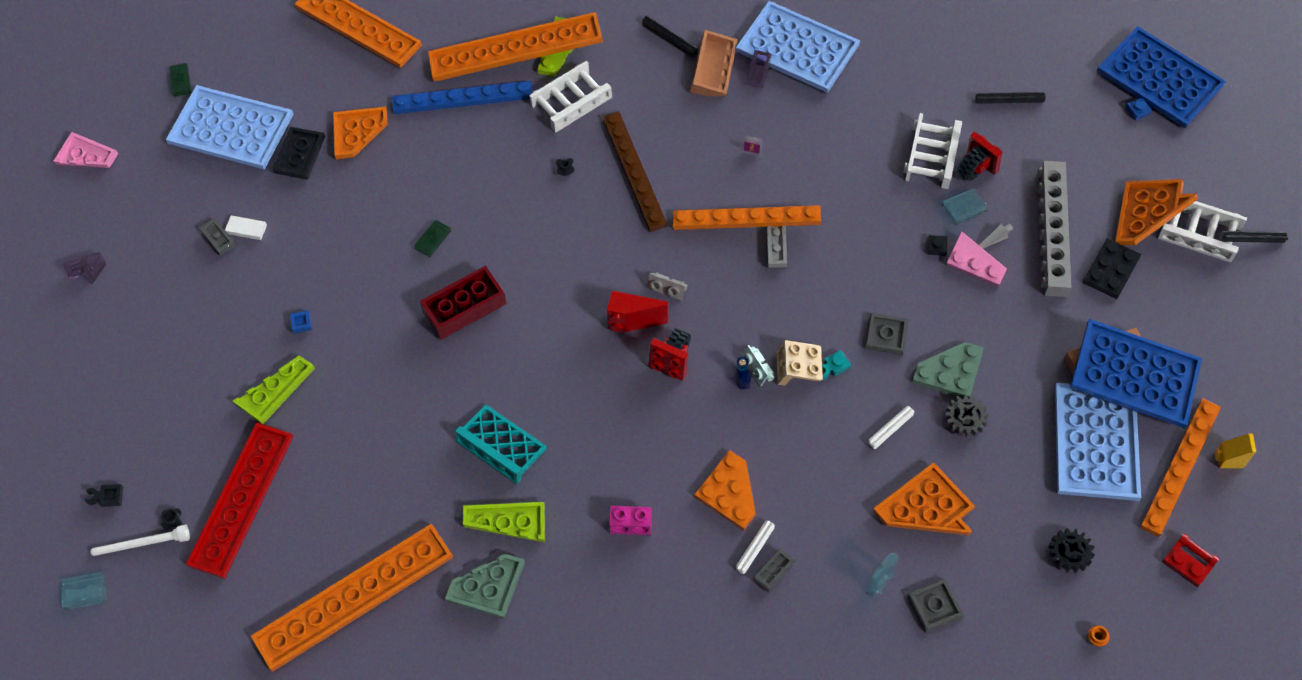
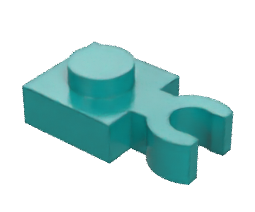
M841 350L824 359L825 364H822V371L825 373L822 374V380L827 379L830 373L835 377L851 368V363Z

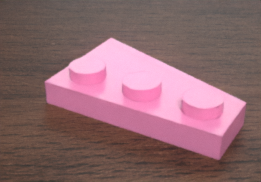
M71 132L53 162L56 165L110 168L118 152L115 149Z
M961 232L946 265L997 287L1000 286L1007 270L1006 267L963 232Z

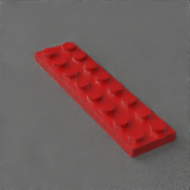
M259 423L255 424L186 562L187 567L223 579L226 578L294 437L292 433Z

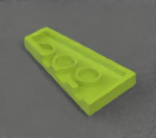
M299 355L281 367L279 372L271 377L268 376L263 380V383L255 388L252 387L246 391L247 394L241 398L237 397L232 402L260 424H264L313 372L315 367Z
M545 503L464 505L463 526L464 528L545 543Z

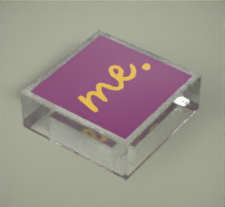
M745 136L743 151L760 155L763 140Z

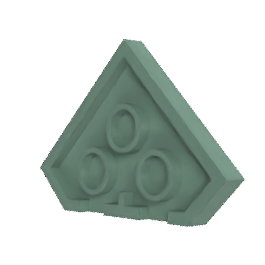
M964 342L918 363L912 383L961 398L967 395L968 399H970L984 347Z
M503 554L497 560L489 564L485 563L471 570L470 573L453 579L445 601L505 619L525 560Z

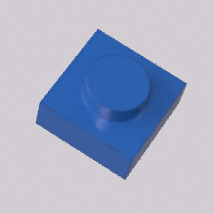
M1143 98L1134 100L1126 105V109L1135 121L1150 115L1152 109Z
M309 310L290 314L293 334L312 330Z

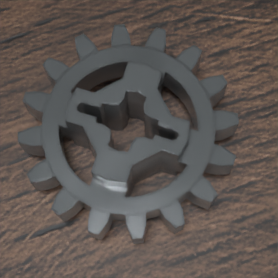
M965 395L964 399L957 396L955 401H950L949 406L946 407L945 412L947 413H945L944 419H947V426L952 425L951 432L957 430L958 436L965 433L966 438L969 437L970 433L975 437L978 431L983 432L984 427L988 423L989 414L985 413L986 406L981 407V400L975 402L974 396L970 400Z

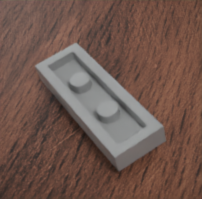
M767 226L768 267H787L786 226Z

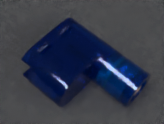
M739 357L737 359L736 378L740 390L750 389L751 377L746 357Z

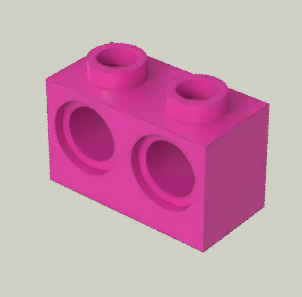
M611 506L610 534L651 535L652 507Z

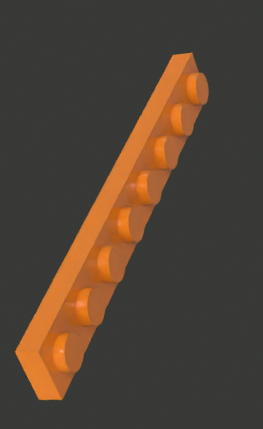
M821 205L673 211L674 230L821 225Z
M1204 398L1200 401L1140 526L1141 529L1158 538L1162 534L1221 409L1220 406Z

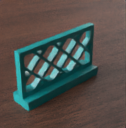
M485 405L464 427L460 426L455 431V442L516 485L522 480V475L547 450L546 445L488 405ZM487 412L493 416V420L482 421L481 417ZM504 424L508 427V431L497 432L496 425ZM494 425V432L483 433L482 426ZM480 426L481 433L472 434L468 430L471 427ZM512 435H520L524 441L512 442ZM509 436L510 443H498V437ZM495 437L496 444H487L484 442V438ZM535 445L539 448L534 453H528L527 446ZM524 446L525 453L514 454L513 447ZM499 448H510L511 454L502 455L499 453ZM526 458V463L521 468L515 464L514 459Z

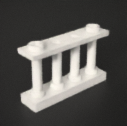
M587 61L578 64L569 72L529 95L532 108L540 104L551 116V129L555 133L612 98L611 86L608 83L599 86L588 75L589 64ZM583 78L594 91L585 95L575 82ZM569 87L580 100L571 104L560 91ZM555 96L565 109L556 112L546 100Z
M920 113L919 119H915L913 130L916 133L909 163L905 162L903 173L907 174L905 181H909L910 174L915 173L939 178L942 181L941 188L948 189L962 121L955 120L954 127L950 126V128L922 123L923 113ZM920 130L945 134L951 137V141L943 142L919 137ZM921 144L945 149L948 152V156L944 155L943 157L916 151V146ZM916 158L941 163L942 166H945V170L937 171L912 166L913 160Z
M1195 201L1182 211L1192 215L1188 230L1177 227L1180 212L1170 220L1169 224L1165 223L1159 233L1158 239L1231 263L1239 247L1232 245L1233 242H1222L1213 239L1217 225L1219 223L1228 226V231H1236V229L1241 231L1247 221V217ZM1199 218L1210 220L1206 236L1195 233Z

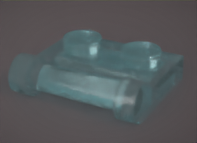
M888 554L871 577L866 594L871 598L876 593L880 594L886 586V581L894 576V567L899 562L897 554Z

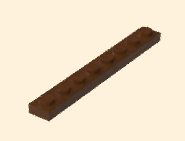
M620 112L604 115L603 122L649 231L653 232L667 227L666 219Z

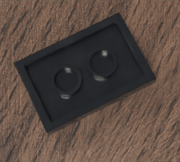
M290 126L272 169L274 174L308 180L325 139V134L323 132Z
M1107 238L1082 283L1112 298L1118 299L1142 254Z

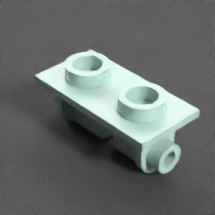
M747 345L741 355V359L761 387L766 379L768 381L774 379V372L767 363L761 364L765 359L759 352V349Z

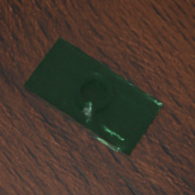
M187 63L169 66L174 97L192 94Z
M435 219L414 245L415 250L431 257L451 232V228Z

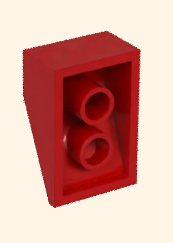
M612 291L607 307L608 329L615 332H631L667 324L669 321V301Z

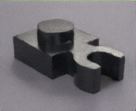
M121 484L101 485L100 491L94 488L86 489L89 495L94 496L91 499H85V502L88 505H95L99 502L101 507L121 506L124 487Z

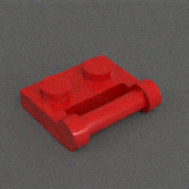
M1184 533L1162 563L1198 588L1220 558L1206 552L1188 539L1189 536ZM1183 545L1208 562L1205 566L1182 550L1181 547Z

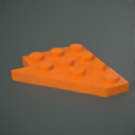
M1182 179L1126 181L1115 242L1121 245H1137L1197 201V194H1182L1184 185Z
M933 462L873 508V512L888 527L969 536L972 530L962 518L973 511L975 505Z

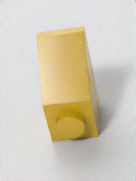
M1253 433L1223 441L1215 450V460L1218 461L1219 468H1244L1256 453Z

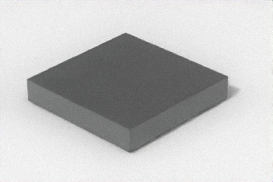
M871 313L865 349L903 355L909 319Z
M946 579L907 594L925 633L964 617Z

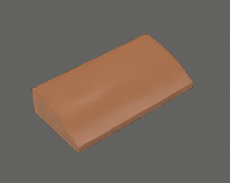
M708 30L704 31L692 79L691 93L705 96H726L738 39Z

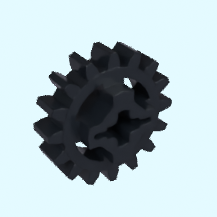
M1066 528L1064 533L1059 530L1056 534L1057 536L1054 535L1051 539L1052 542L1048 545V548L1052 549L1048 555L1054 556L1051 562H1058V569L1065 567L1066 573L1070 569L1073 570L1074 574L1079 569L1084 571L1086 566H1090L1092 563L1091 559L1095 556L1092 552L1095 546L1089 545L1091 538L1085 539L1084 532L1080 535L1077 534V529L1073 533L1070 532L1069 528Z

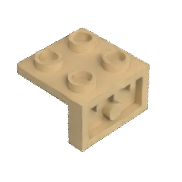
M785 340L776 350L778 385L785 386L792 378L819 382L823 379L821 346Z

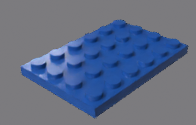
M1139 26L1098 66L1096 71L1138 99L1143 98L1149 106L1184 128L1191 123L1227 82Z
M1089 319L1070 388L1185 428L1188 425L1202 358Z

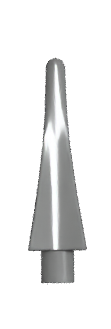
M1001 223L979 246L984 249L1007 239L1008 233L1013 230L1012 225L1007 224L1003 226Z

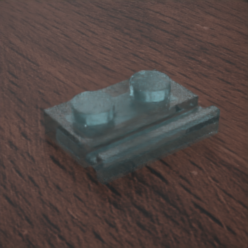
M975 188L949 198L942 203V206L945 207L947 214L955 225L988 211V206L981 196L976 193Z
M102 571L61 579L62 608L68 610L106 602L105 573Z

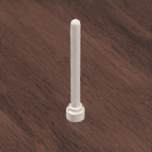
M181 525L173 529L172 532L95 547L90 550V554L97 556L174 539L179 542L189 541L190 533L187 525Z

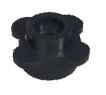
M558 159L556 161L558 166L557 173L563 176L573 173L575 171V168L572 166L573 159Z
M178 508L175 510H164L161 513L162 528L168 529L169 527L177 528V526H181L180 515L182 511Z

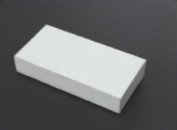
M231 215L225 231L229 235L261 240L267 224L264 221Z

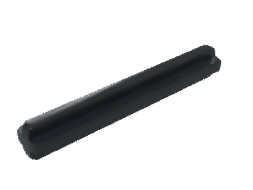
M645 16L642 19V25L690 56L695 57L698 53L697 47L649 16Z
M1044 92L977 93L975 95L976 104L1043 103L1046 99Z
M1221 231L1219 233L1220 241L1285 243L1288 240L1286 232Z

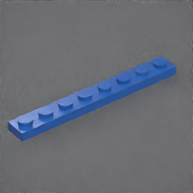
M530 80L392 96L393 113L402 114L530 99L529 95L533 93L532 83Z

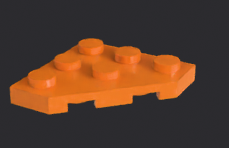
M376 107L333 112L335 158H354L388 125L387 108Z
M729 450L695 493L694 498L743 531L753 520L756 512L746 460Z

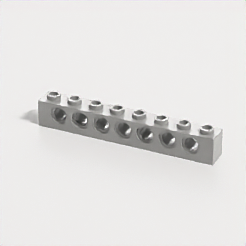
M1043 161L1042 167L1038 168L1037 178L1040 179L1038 194H1041L1038 207L1042 212L1039 216V224L1042 225L1040 240H1043V245L1040 248V256H1043L1041 272H1044L1041 288H1044L1045 296L1068 297L1072 287L1066 162Z

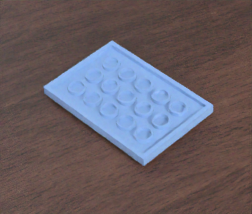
M768 1L737 45L736 52L828 93L859 47L860 40Z
M196 85L167 136L166 142L177 147L265 170L294 114L290 109Z
M1056 382L1057 494L1140 501L1141 483L1137 411L1072 389L1069 383Z

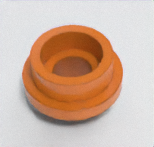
M1097 625L1088 631V640L1092 645L1103 647L1109 642L1110 635L1106 628ZM1095 634H1099L1101 640L1096 639Z

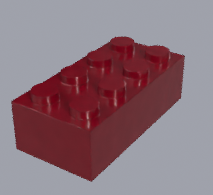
M486 265L419 301L423 314L440 340L507 304L504 291Z

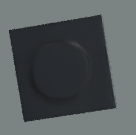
M929 235L928 255L946 256L948 236Z

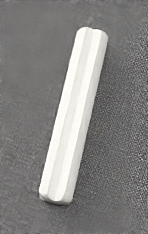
M906 406L868 440V445L872 449L880 446L914 415V410L910 406Z
M768 520L764 522L737 563L736 570L741 574L746 573L774 530L775 525Z

